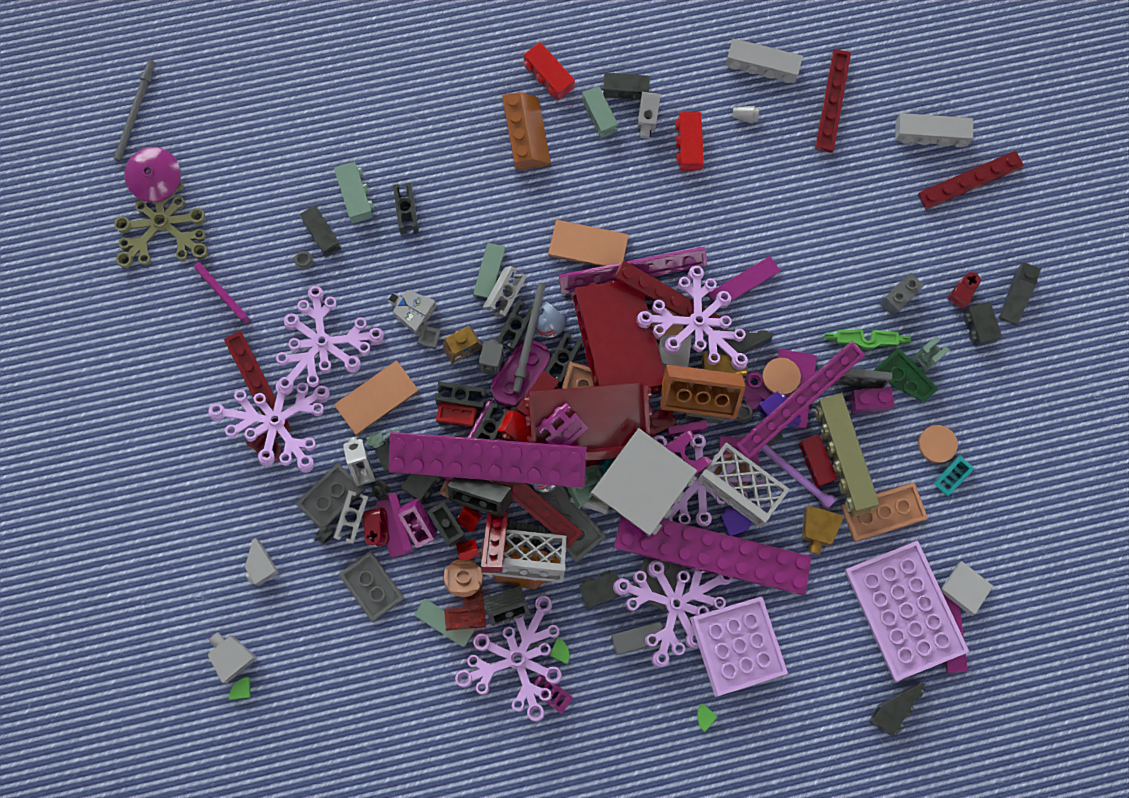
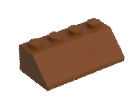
M522 92L502 95L515 171L551 165L539 98Z
M666 365L662 381L660 408L661 410L736 419L746 387L742 374Z

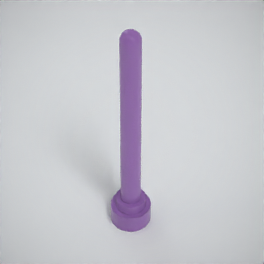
M764 445L760 449L820 500V506L826 511L835 502L836 498L820 491L768 445Z

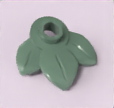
M401 429L390 431L383 436L381 432L375 433L366 438L367 446L377 448L384 444L383 441L390 438L391 432H400Z

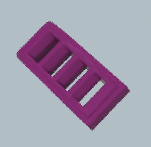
M540 674L533 684L539 687L545 681L547 683L543 688L548 689L551 685L553 687L551 690L552 696L556 690L560 692L553 702L549 700L546 703L562 714L573 697L558 685L550 684L545 676ZM564 695L566 699L563 701L560 707H558L556 704Z

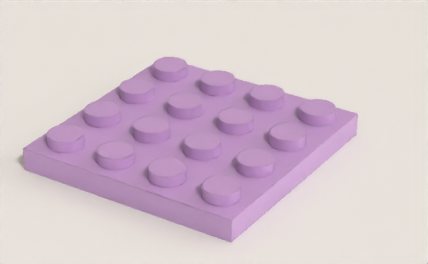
M763 597L690 618L715 697L788 674Z

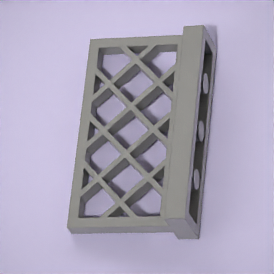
M727 442L697 480L760 528L767 522L790 490ZM725 450L733 454L732 461H724L723 452ZM745 463L748 465L749 472L740 473L738 464ZM734 464L736 474H726L725 465ZM721 465L723 475H715L710 469L713 466ZM754 475L764 477L765 484L756 485ZM750 476L752 485L742 486L741 477ZM737 477L739 487H731L728 484L727 478ZM770 487H777L783 492L780 496L772 497ZM766 488L768 497L758 498L757 489ZM753 489L755 499H747L744 496L743 490ZM769 501L770 510L768 513L760 508L759 502Z
M507 530L505 543L511 549L504 552L502 573H483L484 575L563 583L566 536ZM518 537L522 542L515 545L510 539ZM537 539L542 544L535 547L530 541ZM553 541L562 542V546L555 549L550 543ZM524 545L531 549L527 554L520 550ZM544 547H547L552 552L546 557L540 552ZM516 552L521 558L511 559L509 555ZM536 554L541 560L531 561L529 557ZM556 556L561 563H551L549 559Z

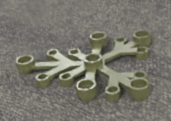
M181 180L180 187L169 198L160 202H151L156 206V212L150 209L144 201H138L135 204V208L139 213H144L151 219L129 221L126 217H118L115 220L114 226L120 233H127L130 229L150 227L142 237L130 239L124 237L119 240V246L123 250H129L128 252L119 253L116 257V262L122 268L131 267L133 258L139 251V262L144 266L151 263V257L148 255V241L158 230H166L177 238L176 257L180 261H186L189 257L185 245L192 250L194 257L199 260L205 259L208 256V249L204 244L192 241V239H196L201 242L206 239V234L202 229L181 233L171 225L187 222L200 225L206 220L203 210L194 208L189 214L172 216L177 209H182L185 206L183 198L177 196L164 211V205L176 192H181L184 189V184ZM177 201H182L180 205H176ZM145 205L143 209H139V207ZM197 216H202L201 219L196 220ZM127 224L125 228L121 229L122 225ZM199 233H203L202 237H197ZM124 242H128L126 246H122ZM199 251H204L202 255H198ZM181 253H185L184 257H179ZM144 257H148L147 261L142 262ZM125 259H129L126 264H123Z

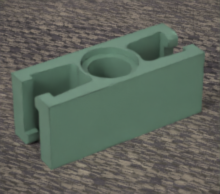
M597 86L582 92V102L600 138L602 139L616 133L618 123L600 87Z
M937 336L910 359L913 363L919 361L922 365L919 369L923 373L950 351L946 346L940 349L936 345L940 341Z

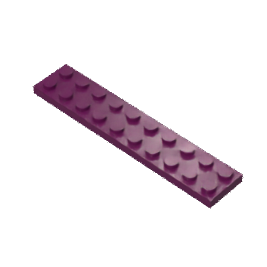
M391 432L389 472L584 488L587 447Z
M622 515L620 516L614 549L802 596L806 595L812 556L665 519L660 521L659 524L662 527L656 535L652 533L648 537L644 531Z

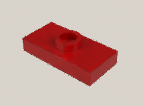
M439 403L436 422L473 428L478 409L475 407Z

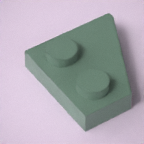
M597 465L586 468L584 488L566 486L578 509L592 497V490L603 477Z

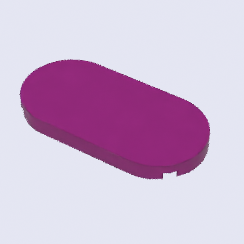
M532 341L526 366L527 374L526 378L523 379L520 393L513 392L516 378L514 374L519 366L524 343L516 347L499 373H497L492 381L491 389L493 398L498 404L505 407L518 406L540 374L546 371L551 361L547 347L541 342Z

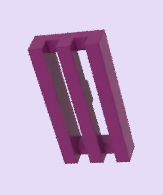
M704 420L671 426L667 430L668 438L680 436L690 430L693 434L705 432L708 428L707 422Z

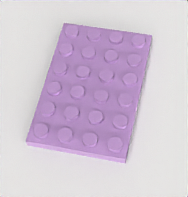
M918 541L845 569V573L894 682L969 652Z

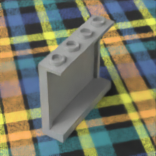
M638 428L592 490L591 495L597 499L599 498L644 531L649 537L652 533L656 535L662 527L659 524L662 518L665 517L667 519L674 510L671 508L675 501L679 503L686 494L683 492L686 485L691 487L697 478L694 474L697 470Z

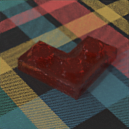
M482 587L475 594L463 597L464 607L444 609L446 631L486 627Z

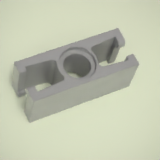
M513 266L504 267L483 306L484 309L490 311L495 309V304L498 300L501 301L498 310L494 313L497 317L506 316L527 277L523 273L515 274L517 269ZM512 272H514L513 277L515 279L512 283H509ZM504 287H505L506 290H507V295H506V296L503 294V288H504Z
M348 490L333 537L338 540L341 539L342 536L339 533L343 524L352 526L350 538H346V542L353 544L368 496L360 494L359 497L363 499L358 510L349 508L351 496H356V492ZM353 511L356 513L354 522L346 521L345 515L347 512Z

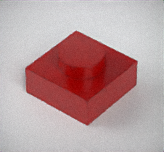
M465 506L457 522L473 532L482 515L474 509Z
M475 539L456 544L460 561L479 556Z

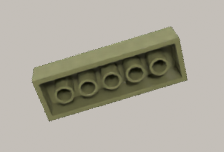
M840 393L819 399L814 413L817 422H821V436L823 440L827 441V454L829 458L833 459L834 465L832 466L840 480V483H838L841 495L844 494L846 502H844L847 513H851L852 517L874 512L879 506V501L843 394Z

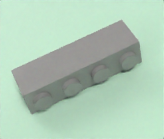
M733 38L725 66L734 70H744L750 74L764 75L770 79H780L786 83H795L803 56Z
M900 113L896 119L895 141H901L905 144L916 142L921 145L937 144L939 146L956 145V147H965L973 139V118Z

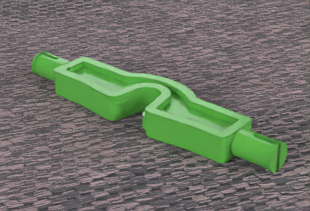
M862 329L838 330L836 333H825L824 335L825 341H836L838 345H847L853 341L860 349L865 350L875 349L878 346L897 347L899 343L910 344L911 342L910 336H899L898 332L873 330L870 341L865 339Z

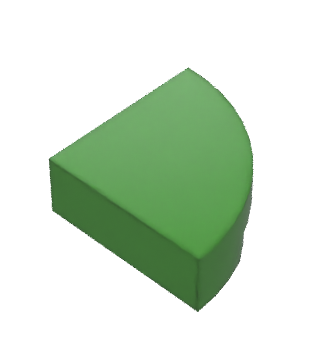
M557 638L549 656L568 664V647L562 639Z
M250 677L243 678L234 684L229 694V700L251 698Z
M701 703L698 708L697 720L701 730L706 732L717 716Z

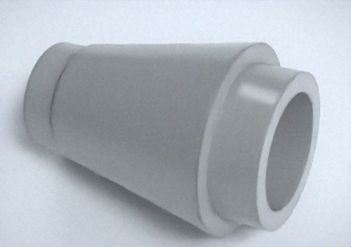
M755 106L734 107L732 118L751 124L753 122L758 123L760 108Z

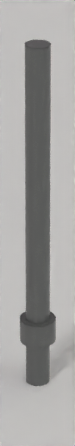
M148 60L145 71L141 73V82L114 156L116 161H121L146 88L151 83L153 77L151 74L155 66L153 60Z
M538 283L519 366L515 370L514 377L516 378L513 392L520 393L523 379L526 378V366L546 286L544 283Z

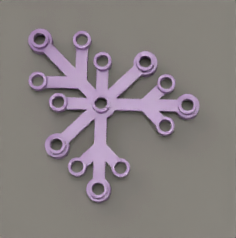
M700 266L691 267L688 272V278L682 277L678 282V287L693 298L694 313L690 317L673 316L664 308L665 304L662 300H656L652 306L653 311L660 315H652L647 311L639 313L637 317L639 327L648 328L651 323H659L653 330L654 336L658 338L662 337L665 331L673 324L688 325L675 338L670 337L666 340L664 350L668 354H676L681 346L680 343L695 330V343L693 347L697 352H702L706 347V342L703 340V332L708 336L709 356L707 361L709 364L716 365L720 360V355L717 353V345L732 358L731 365L734 369L742 370L748 363V359L744 354L737 353L723 340L742 341L746 335L743 329H736L735 332L714 331L710 327L716 326L727 329L730 326L732 320L729 316H722L721 319L709 318L716 310L726 308L730 304V294L726 291L719 292L715 301L702 312L701 299L708 292L713 291L717 283L714 279L710 278L706 280L701 288L704 271ZM659 304L662 308H657L655 305ZM642 316H646L648 320H644ZM722 320H726L728 324H724ZM656 329H661L662 333H658ZM736 333H740L742 337H738ZM670 342L675 343L676 346H672ZM697 343L702 344L703 347H698ZM714 356L717 360L713 361L711 357ZM737 358H741L743 362H739Z
M318 286L311 287L308 290V297L313 302L314 309L309 306L308 301L301 300L298 302V310L315 320L317 333L302 324L296 314L291 313L285 316L284 324L288 330L297 329L310 338V340L299 341L297 338L290 339L288 343L290 350L311 349L306 353L287 355L284 352H280L277 354L276 360L279 365L299 362L287 377H282L278 381L279 391L283 394L291 393L294 389L293 382L306 367L308 368V385L311 387L317 386L319 378L316 375L314 357L318 352L320 353L319 368L322 372L327 373L331 370L327 351L343 361L348 372H357L360 369L359 358L348 356L334 345L349 343L358 349L360 354L367 355L370 352V345L367 342L360 341L369 340L372 344L378 345L384 339L383 331L379 328H373L369 332L360 333V331L366 328L367 324L364 318H357L355 326L347 335L330 337L324 332L323 318L330 310L336 307V299L334 297H327L325 305L321 308V301L324 297L323 290ZM314 291L319 292L317 295L312 294ZM329 301H333V302H334L333 305H328L327 303H328ZM303 304L307 305L306 308H301L300 306ZM291 318L295 319L294 322H289L288 320ZM359 322H363V323H364L363 326H358L357 324H358ZM379 333V336L374 337L372 334ZM321 339L325 340L324 343H319L318 341ZM292 343H298L296 347L291 346ZM366 346L368 349L363 351L361 347ZM280 357L286 358L284 361L279 360ZM354 360L356 363L354 365H350L349 362ZM323 364L329 365L327 368H322ZM315 378L316 382L311 383L310 379ZM283 382L289 383L287 386L282 385Z
M277 382V398L273 411L266 403L264 394L258 393L254 396L255 405L259 406L265 415L257 414L247 400L246 393L243 390L236 391L234 397L236 402L240 403L246 412L224 409L222 405L214 404L209 408V415L214 421H221L224 417L243 420L237 425H228L225 428L226 436L229 438H235L239 432L256 422L263 423L255 429L248 428L245 431V438L248 441H254L259 435L268 431L264 449L258 454L260 464L270 466L274 463L275 456L272 449L276 432H278L285 441L284 452L279 457L280 463L284 466L290 465L293 452L298 459L299 470L307 473L314 467L313 459L308 455H304L300 448H304L307 451L314 450L316 446L315 440L313 438H306L305 440L292 438L284 427L285 420L299 411L312 413L315 416L322 415L324 410L321 403L326 402L330 394L327 387L318 386L313 394L305 398V395L308 393V385L303 382L299 383L296 387L298 394L295 405L282 412L285 396L289 394L281 393ZM301 387L306 388V390L300 391L299 389ZM325 391L324 394H319L318 392ZM238 395H244L241 399L237 398ZM258 398H263V401L258 402L256 400ZM317 407L321 408L318 412L314 410ZM215 409H220L218 413L213 412ZM275 418L278 419V421L275 423L271 421ZM231 429L235 430L232 434L228 433ZM251 432L254 433L252 437L247 436ZM308 442L313 443L310 447L306 446ZM264 454L270 455L268 458L263 457ZM283 457H289L288 461H283L282 459ZM303 460H308L309 463H308V464H302V461H303Z
M701 434L694 435V439L690 441L691 448L695 450V460L703 457L706 439ZM656 436L654 438L656 441L661 440L663 446L667 444V440L663 436ZM695 439H700L702 443L700 445L696 444ZM734 464L725 467L726 474L732 473L735 469ZM713 466L710 471L714 472L718 466ZM704 469L695 474L696 480L685 491L686 494L680 502L675 501L671 508L674 510L668 517L669 521H673L672 518L680 510L679 523L689 524L691 518L688 514L687 501L697 490L699 513L696 515L695 521L700 527H707L712 521L711 514L707 512L706 490L716 498L717 503H726L725 501H720L716 494L697 481ZM754 475L756 485L765 483L764 477L762 480H758L756 475ZM737 477L727 478L728 484L731 487H735L732 483L738 482ZM741 477V481L751 482V477ZM743 491L744 496L748 499L747 493ZM702 515L707 516L708 520L706 522L701 520L700 517ZM686 516L688 518V522H682L681 517Z
M655 560L649 563L647 572L651 577L657 578L666 596L651 591L646 582V573L643 571H638L633 576L634 581L638 583L639 587L630 585L628 580L622 578L614 583L613 589L618 595L630 593L638 596L627 600L626 607L630 611L636 610L639 605L648 600L666 605L669 614L665 629L655 634H650L645 638V643L649 647L657 645L658 641L661 640L659 651L652 655V663L656 667H664L669 662L667 654L669 643L672 646L673 654L682 655L685 652V646L679 643L673 632L676 617H678L687 634L685 638L686 645L693 649L699 647L698 642L694 643L692 640L695 633L685 612L697 616L700 615V609H703L705 613L709 612V610L705 606L696 607L687 604V602L693 599L711 605L717 610L724 608L726 605L724 598H713L703 593L718 585H728L732 582L733 578L728 577V580H725L722 575L716 574V578L699 586L702 573L705 571H698L693 568L694 573L689 592L682 596L685 582L690 579L689 573L687 571H680L677 574V584L675 591H673L663 573V563ZM654 565L660 567L659 572L654 570ZM637 574H641L643 576L642 581L637 579ZM685 574L686 580H682L680 575ZM620 583H624L626 585L625 590H622L620 588ZM674 600L678 601V607L673 605ZM717 600L721 601V607L717 606ZM630 601L635 602V608L630 607ZM649 637H653L655 639L654 644H651L649 642ZM677 645L681 647L680 653L675 649ZM659 655L664 656V662L659 661Z
M547 596L537 598L535 602L537 611L528 630L523 620L524 616L514 619L522 639L519 648L515 640L516 633L512 627H506L503 630V636L507 639L511 651L490 642L487 635L478 634L474 638L473 643L479 651L489 650L506 659L491 665L480 660L478 656L471 655L467 660L468 665L471 668H479V670L471 673L461 670L455 677L456 683L462 688H467L472 684V681L482 678L481 682L476 685V690L479 694L485 695L489 691L488 685L495 672L508 667L517 669L522 688L517 698L513 700L512 708L517 712L523 711L525 708L524 701L527 698L530 706L527 714L534 722L541 721L545 714L544 709L537 704L535 695L539 696L542 701L547 702L551 699L552 693L547 688L542 689L530 683L525 668L545 676L550 684H557L562 679V673L557 667L546 668L530 660L540 655L548 656L551 653V648L547 643H542L539 647L527 651L530 644L548 637L557 638L560 634V630L556 625H550L548 629L536 633L544 614L552 608V602ZM547 603L548 606L547 608L542 609L541 604ZM553 628L557 629V633L554 635L550 634V630ZM509 630L513 631L510 637L506 636V632ZM485 640L486 645L481 647L479 643ZM543 647H548V651L546 653L541 652V649ZM518 656L522 658L520 663L515 662V658ZM473 658L477 659V663L475 665H471L470 663ZM553 673L558 674L555 680L551 679V674ZM465 676L468 677V681L466 683H462V678ZM481 685L486 686V689L483 692L479 691V687ZM543 692H549L547 698H542ZM516 702L522 703L521 708H515ZM535 710L540 711V715L538 717L533 716V712Z

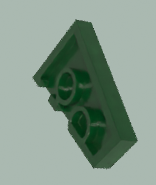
M900 348L896 349L873 370L892 373V380L888 383L889 385L923 403L938 390L935 384Z

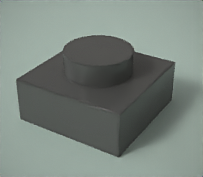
M422 325L417 344L436 349L441 330Z

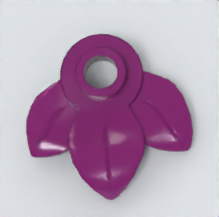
M752 372L746 376L743 398L745 403L754 410L761 403L762 399L766 400L772 393L765 388L761 374ZM755 379L757 385L751 384V380Z

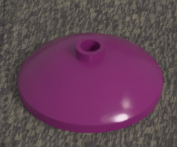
M147 147L137 151L127 162L124 173L125 182L129 191L138 199L146 202H160L169 198L177 190L181 180V169L176 158L167 150L159 147ZM148 169H151L150 174H146Z

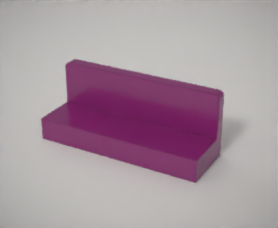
M397 493L390 494L387 499L377 501V508H385L388 515L389 541L387 546L390 557L394 558L414 552L409 533L397 515L401 508Z

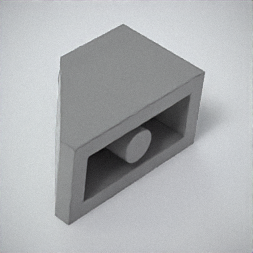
M257 538L253 539L245 565L248 573L245 575L251 584L254 583L260 586L278 575L279 572L260 540Z

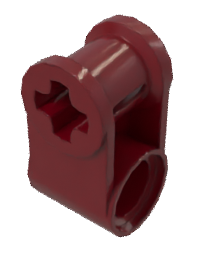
M975 272L967 273L959 280L947 300L964 310L980 285V276Z
M263 433L256 440L246 441L245 443L259 453L264 449L267 434ZM274 441L273 448H277V452L274 454V462L280 461V455L284 451ZM264 454L263 456L268 458L270 455Z
M385 508L364 511L362 521L366 543L378 547L385 546L389 541L388 515Z

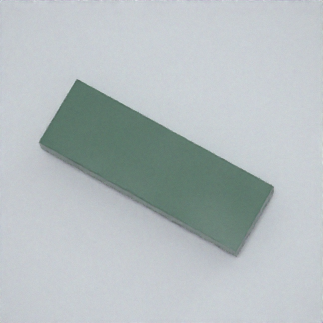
M487 242L473 296L488 299L498 279L506 249L505 246Z
M426 598L414 614V616L462 647L466 646L475 630Z

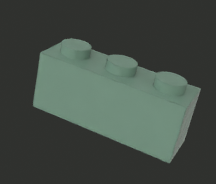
M355 161L334 167L351 223L354 224L373 218L371 211L375 209L372 200H367L366 195L369 194L366 183L362 184L361 178H364L361 167L357 168Z

